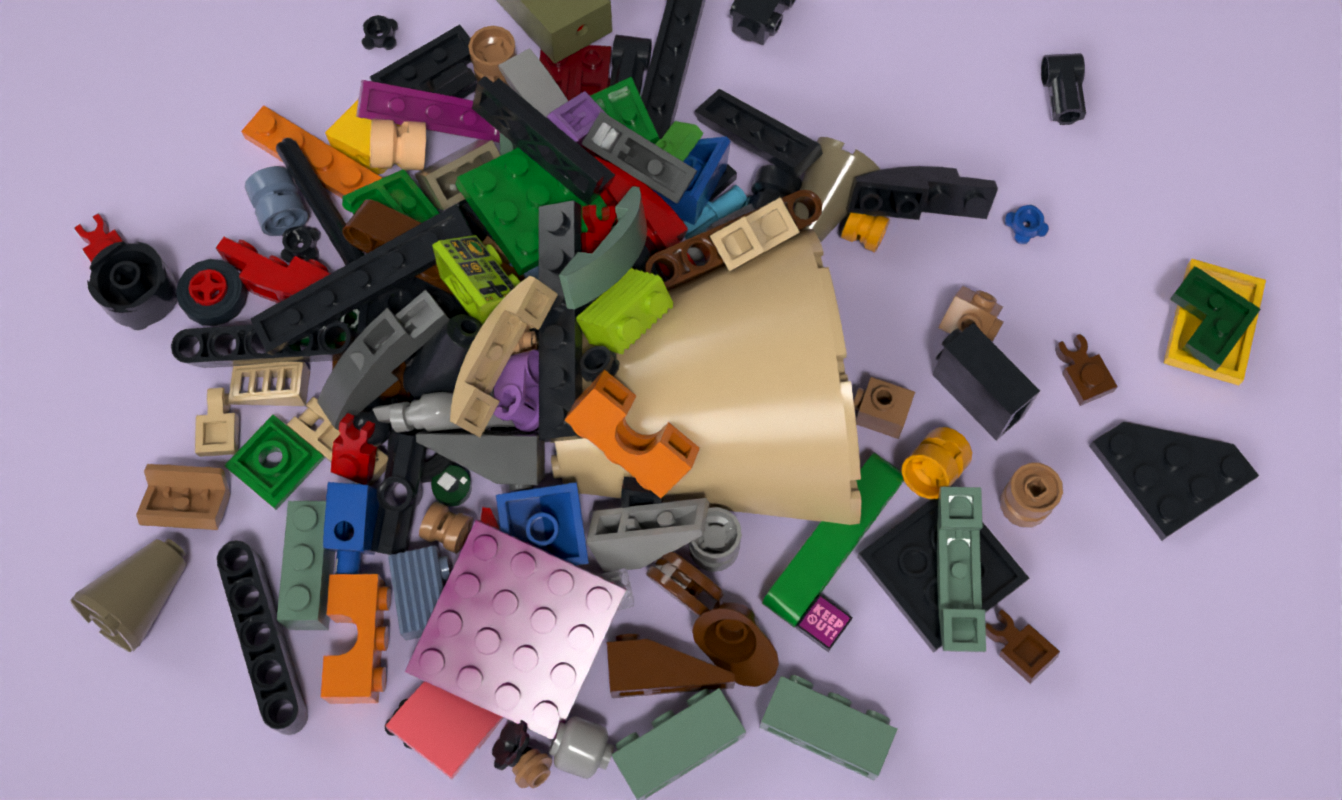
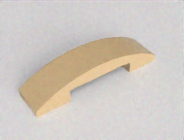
M528 276L497 305L473 340L461 366L452 398L450 422L478 437H481L500 402L491 397L490 393L527 325L539 330L558 296L556 292L535 277Z

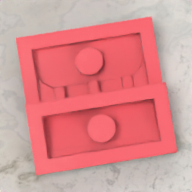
M424 681L385 726L450 779H453L477 748H481L504 717Z

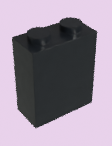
M972 323L963 332L957 328L944 339L941 344L944 349L935 358L938 363L932 375L997 441L1024 418L1040 390Z

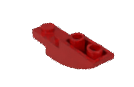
M593 156L615 174L613 182L600 194L607 206H617L632 186L640 188L647 222V235L655 243L658 249L656 253L683 241L688 228L676 212L657 193L616 165ZM687 253V257L690 263L697 266L690 257V255ZM659 263L663 274L670 279V271L667 266Z
M223 236L216 247V250L226 263L241 271L239 278L249 292L276 303L331 274L323 264L314 259H309L307 262L294 256L288 265L273 255L266 258L258 254V250L254 246L241 239L236 243Z

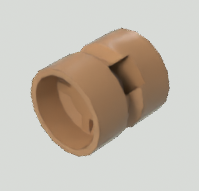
M494 25L483 27L473 34L468 45L477 82L486 76L492 82L500 78L508 85L498 65L517 55L514 37L503 27Z
M1028 463L1021 466L1004 487L1000 496V508L1004 516L1012 524L1019 527L1032 528L1041 524L1059 504L1063 495V483L1058 473L1051 467L1042 463Z

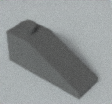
M602 111L582 142V145L677 204L698 172Z
M425 429L416 434L417 443L496 484H509V490L533 489V485H538L545 478V442L539 440V431L484 430L481 437H478L465 429L428 432Z

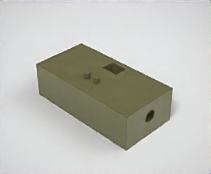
M496 0L554 64L613 32L610 0Z

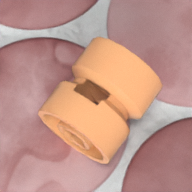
M372 119L370 168L391 169L397 163L404 170L423 171L426 149L425 122L403 121L400 126H396L393 120Z

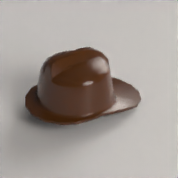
M720 600L715 603L713 609L703 612L695 620L692 629L695 643L717 667L734 673L735 683L742 686L758 687L767 684L776 675L779 666L778 653L772 642L759 628L758 618L750 608L740 603Z

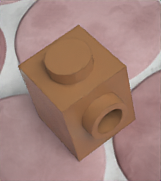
M870 377L867 389L859 387L854 399V408L856 411H859L856 425L899 439L915 392Z

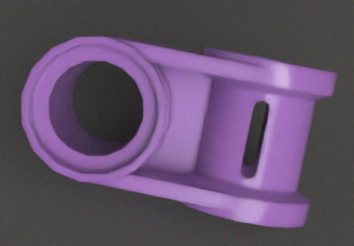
M535 349L511 355L494 386L493 398L500 401L494 411V415L503 421H513L515 427L523 432L533 431L539 426V351Z

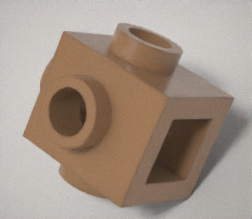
M962 286L953 298L938 328L950 334L957 328L963 332L974 323L993 342L1004 322L998 319L1003 306L996 303V298L981 290L975 292Z

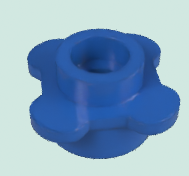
M1034 205L1022 206L1016 213L1009 212L1005 217V224L1012 228L1015 233L1014 239L1019 244H1027L1031 238L1036 236L1044 237L1048 233L1049 226L1044 222V215ZM1027 222L1030 226L1025 227L1023 223Z

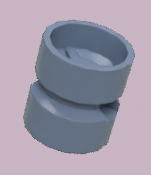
M280 166L266 167L249 176L245 182V190L253 208H255V215L264 234L268 236H282L285 230L295 226H303L306 223L308 214L300 196L297 194L298 190L288 169Z

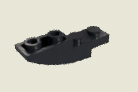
M936 166L888 168L855 177L846 210L848 213L919 220L922 212L987 219L998 187L995 180L960 177L957 168Z

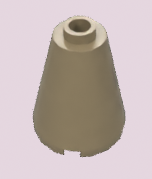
M819 137L816 141L821 145L823 154L806 170L800 190H810L816 193L821 199L823 206L821 216L806 228L813 229L820 242L848 214L846 207L855 177L880 170L874 161L856 149L851 154L848 151L842 150L845 143L829 137ZM796 202L794 207L796 216L800 219H808L809 212L807 207L802 203Z
M156 539L76 592L71 598L70 603L88 623L93 621L101 628L99 633L127 652H134L141 645L184 571L186 562L183 557L186 553L178 544L170 539H167L165 542Z

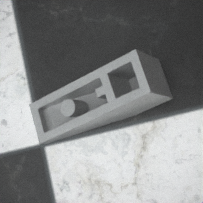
M707 498L597 510L593 512L586 543L604 572L641 569L662 558L661 556L673 552L701 537L704 534L709 502Z

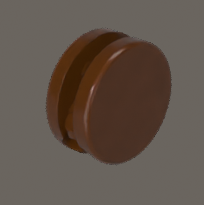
M674 551L661 556L662 559L656 561L655 567L651 566L646 572L648 578L698 617L703 612L709 610L696 599L702 591L717 602L724 596V591L717 584Z

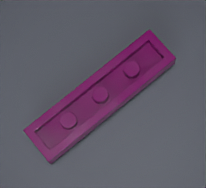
M361 80L356 117L370 120H393L398 125H401L403 121L425 122L426 130L481 140H493V142L500 143V132L472 109L473 100Z

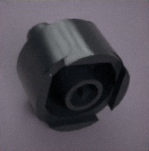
M125 241L116 242L105 247L92 260L89 268L91 270L90 281L87 280L88 290L94 300L115 322L130 327L133 330H143L164 318L178 302L176 294L177 281L159 254L148 244L137 242L138 244H126Z

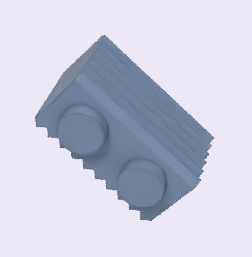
M436 546L423 547L388 556L400 635L406 641L421 637L444 589L446 580H448L451 574L448 556L441 557Z

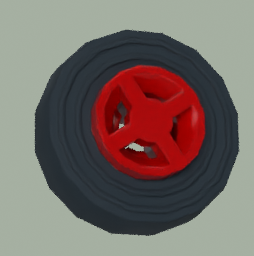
M208 259L197 262L186 269L178 281L176 294L179 306L189 319L201 325L217 326L229 322L239 314L245 305L247 290L239 278L240 273L234 266L223 260ZM215 291H219V293H217V295L212 298V294H214Z

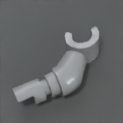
M494 390L490 393L491 397H494ZM437 392L423 394L419 400H413L411 404L409 402H401L373 408L379 422L391 423L396 432L411 431L414 427L416 429L425 428L428 432L461 428L450 422L453 393ZM493 413L485 430L490 429V427L508 428L515 425L513 421H503Z

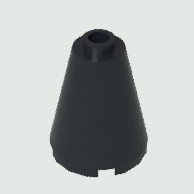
M469 315L452 317L408 360L403 372V387L406 393L409 391L416 400H419L423 394L437 392L454 393L461 366L473 340L483 326L482 323Z

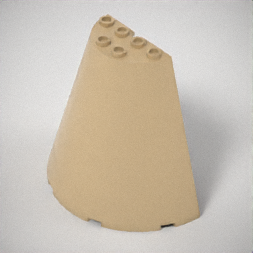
M813 229L800 230V233L731 271L728 270L725 264L667 290L674 303L673 308H668L667 314L662 315V319L657 318V323H652L651 329H646V334L641 333L640 339H637L635 344H630L629 349L624 350V354L615 353L620 367L614 378L636 395L625 417L629 427L639 434L652 435L659 432L669 422L700 448L692 469L664 495L663 503L707 498L709 502L708 508L719 507L735 512L826 521L847 525L860 524L861 495L856 481L861 479L852 385L851 381H848L843 361L847 353L829 267H823L821 256H823L824 251ZM582 331L583 356L588 349L595 346L588 343ZM582 377V386L584 392L592 384V382H587ZM588 439L550 442L555 443L557 455H551L554 479L562 478L563 484L577 482L578 493L621 498L624 476L635 478L620 465L608 460L604 452Z

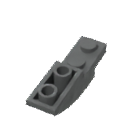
M427 290L423 291L396 315L390 309H385L354 340L332 370L323 386L317 403L335 429L339 430V423L347 413L355 417L399 380L393 370L421 348L450 320L445 311Z

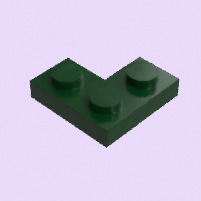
M1196 266L1192 268L1170 298L1171 301L1202 320L1182 349L1214 371L1221 366L1261 310Z

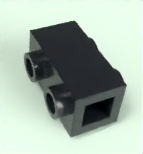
M734 0L730 9V15L733 16L732 32L737 33L744 40L755 41L764 45L770 33L775 35L778 32L783 21L782 13L785 8H792L796 0Z

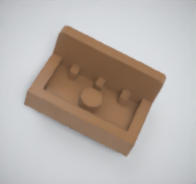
M169 464L146 465L144 474L148 487L136 513L139 525L218 530L231 495L225 472L222 468Z

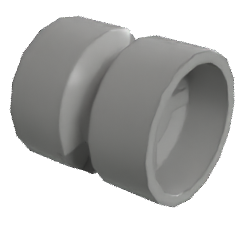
M719 507L708 508L704 534L689 542L690 556L700 568L710 572L723 571L736 561L742 536L741 525L736 516L726 509Z

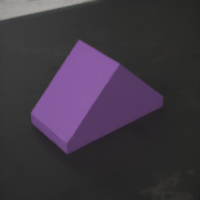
M584 91L553 110L547 118L582 146L583 140L601 111L605 112Z

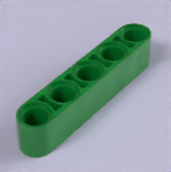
M875 452L860 469L861 479L856 480L861 495L860 524L847 525L821 521L761 603L794 628L904 481L902 471Z

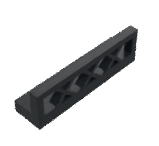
M484 76L477 82L472 109L586 205H590L613 182L614 173L500 78L492 82Z

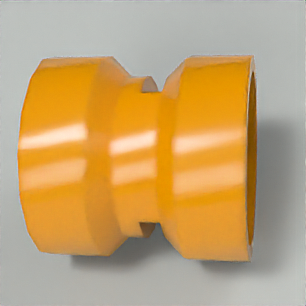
M850 213L841 238L849 242H854L858 239L860 240L859 242L863 243L865 249L875 253L886 233L890 219L885 216Z

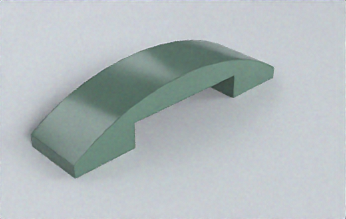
M632 186L617 204L615 210L618 223L593 254L578 252L559 274L568 309L575 310L603 294L616 284L638 259L647 238V222L639 187Z
M981 487L939 488L937 584L943 651L986 652L985 610H982L980 530L983 528Z

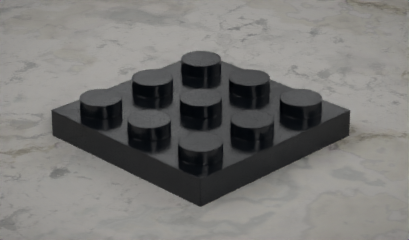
M932 499L861 551L857 556L933 653L942 647L937 584L938 499ZM982 522L983 528L980 530L982 610H985V613H987L1030 578Z

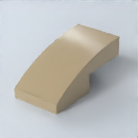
M778 198L752 214L744 216L712 234L710 237L728 270L731 271L800 232L782 199Z

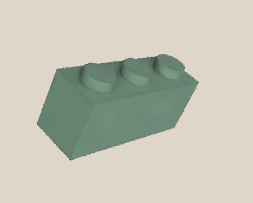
M288 501L277 621L288 630H329L330 617L326 615L329 574H334L335 552L323 548L326 501Z
M791 675L789 679L781 676L759 728L874 781L880 774L898 730L889 725L890 719L873 710H867L866 714L850 707L852 702L839 694L829 692L828 696L822 695L812 690L814 685L799 676Z
M708 688L698 692L687 700L689 707L676 715L670 710L651 722L654 729L639 737L637 732H634L615 745L618 751L611 754L636 800H645L745 737L746 730L720 688L712 693L709 692Z

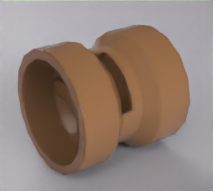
M434 502L422 520L419 537L429 542L438 541L443 544L446 550L456 554L462 549L472 529L473 518L464 513L454 514L449 511L448 506L440 502Z

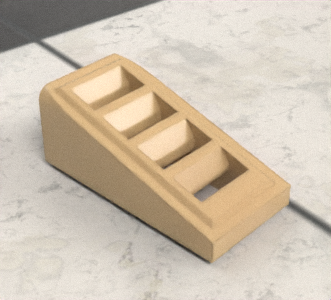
M294 361L233 366L228 402L231 405L305 406L310 370L305 362ZM242 377H249L247 393H240ZM258 377H263L261 392H256ZM272 378H277L275 391H270ZM291 378L290 389L284 390L285 379Z

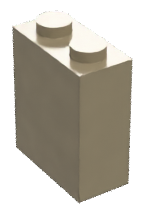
M476 140L424 168L423 171L420 170L414 176L433 206L445 210L465 199L455 185L458 176L501 155L493 140Z

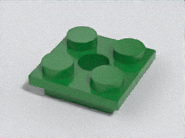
M272 415L224 466L277 510L325 458L281 420ZM273 452L282 453V460L279 465L274 468L264 467L265 458Z

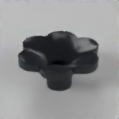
M523 720L519 724L514 723L513 725L508 723L502 729L500 739L495 742L492 749V755L495 757L494 767L502 771L508 766L514 767L522 755L533 749L532 746L528 745L530 736L527 733V723Z

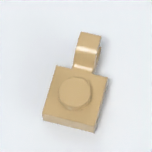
M224 388L207 389V415H196L195 453L199 457L234 455L239 449V417L235 413H229L231 406L228 402L229 393L225 394Z

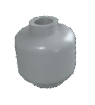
M577 716L571 717L566 724L560 722L555 732L557 733L556 738H553L549 749V754L554 756L555 767L585 779L591 778L598 768L606 770L614 749L613 745L607 743V729L602 725Z

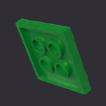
M519 148L458 176L455 185L519 276L539 266V206L576 201L581 205V233L588 232L582 216V207L587 205ZM599 195L590 205H596V216L601 221L602 208L607 207V205Z

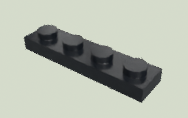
M718 89L695 110L699 122L723 136H727L730 140L796 178L804 173L823 154L821 145L818 142L721 89Z

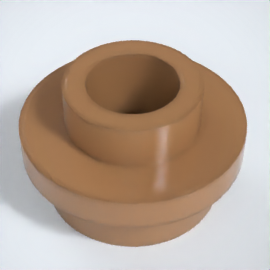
M538 749L526 752L512 768V772L516 776L515 783L520 788H527L529 786L536 788L543 784L551 773L549 770L552 765L551 757L547 753L542 754Z

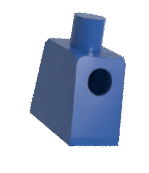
M328 482L323 548L337 552L334 574H359L361 554L375 555L376 553L371 551L379 502L377 490L369 485ZM354 529V535L349 540V534Z

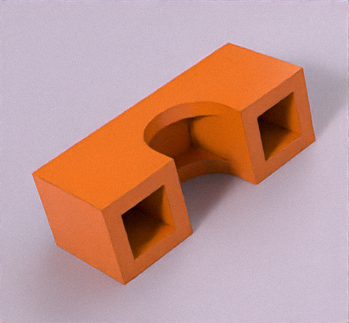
M604 369L574 402L565 421L571 425L577 435L588 439L602 450L608 460L620 465L634 476L640 486L646 490H651L659 498H662L692 469L700 448L669 422L659 432L652 435H642L632 430L627 424L625 417L636 395Z
M329 574L326 615L335 623H352L358 629V638L351 650L342 655L323 656L320 697L329 704L379 703V692L385 691L387 677L386 668L381 667L382 651H387L389 644L388 627L383 626L384 611L390 610L391 589L390 586H386V583L379 574Z

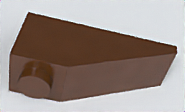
M622 634L615 637V642H607L609 683L612 698L698 692L706 688L709 691L719 688L720 690L734 689V673L650 639H640L639 634Z

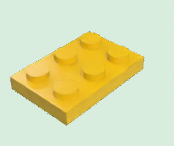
M1191 259L1187 264L1184 279L1192 268L1196 266L1260 308L1266 283L1265 279L1196 259ZM1177 305L1163 363L1239 386L1244 381L1259 313L1221 366L1214 371L1182 349L1202 320Z

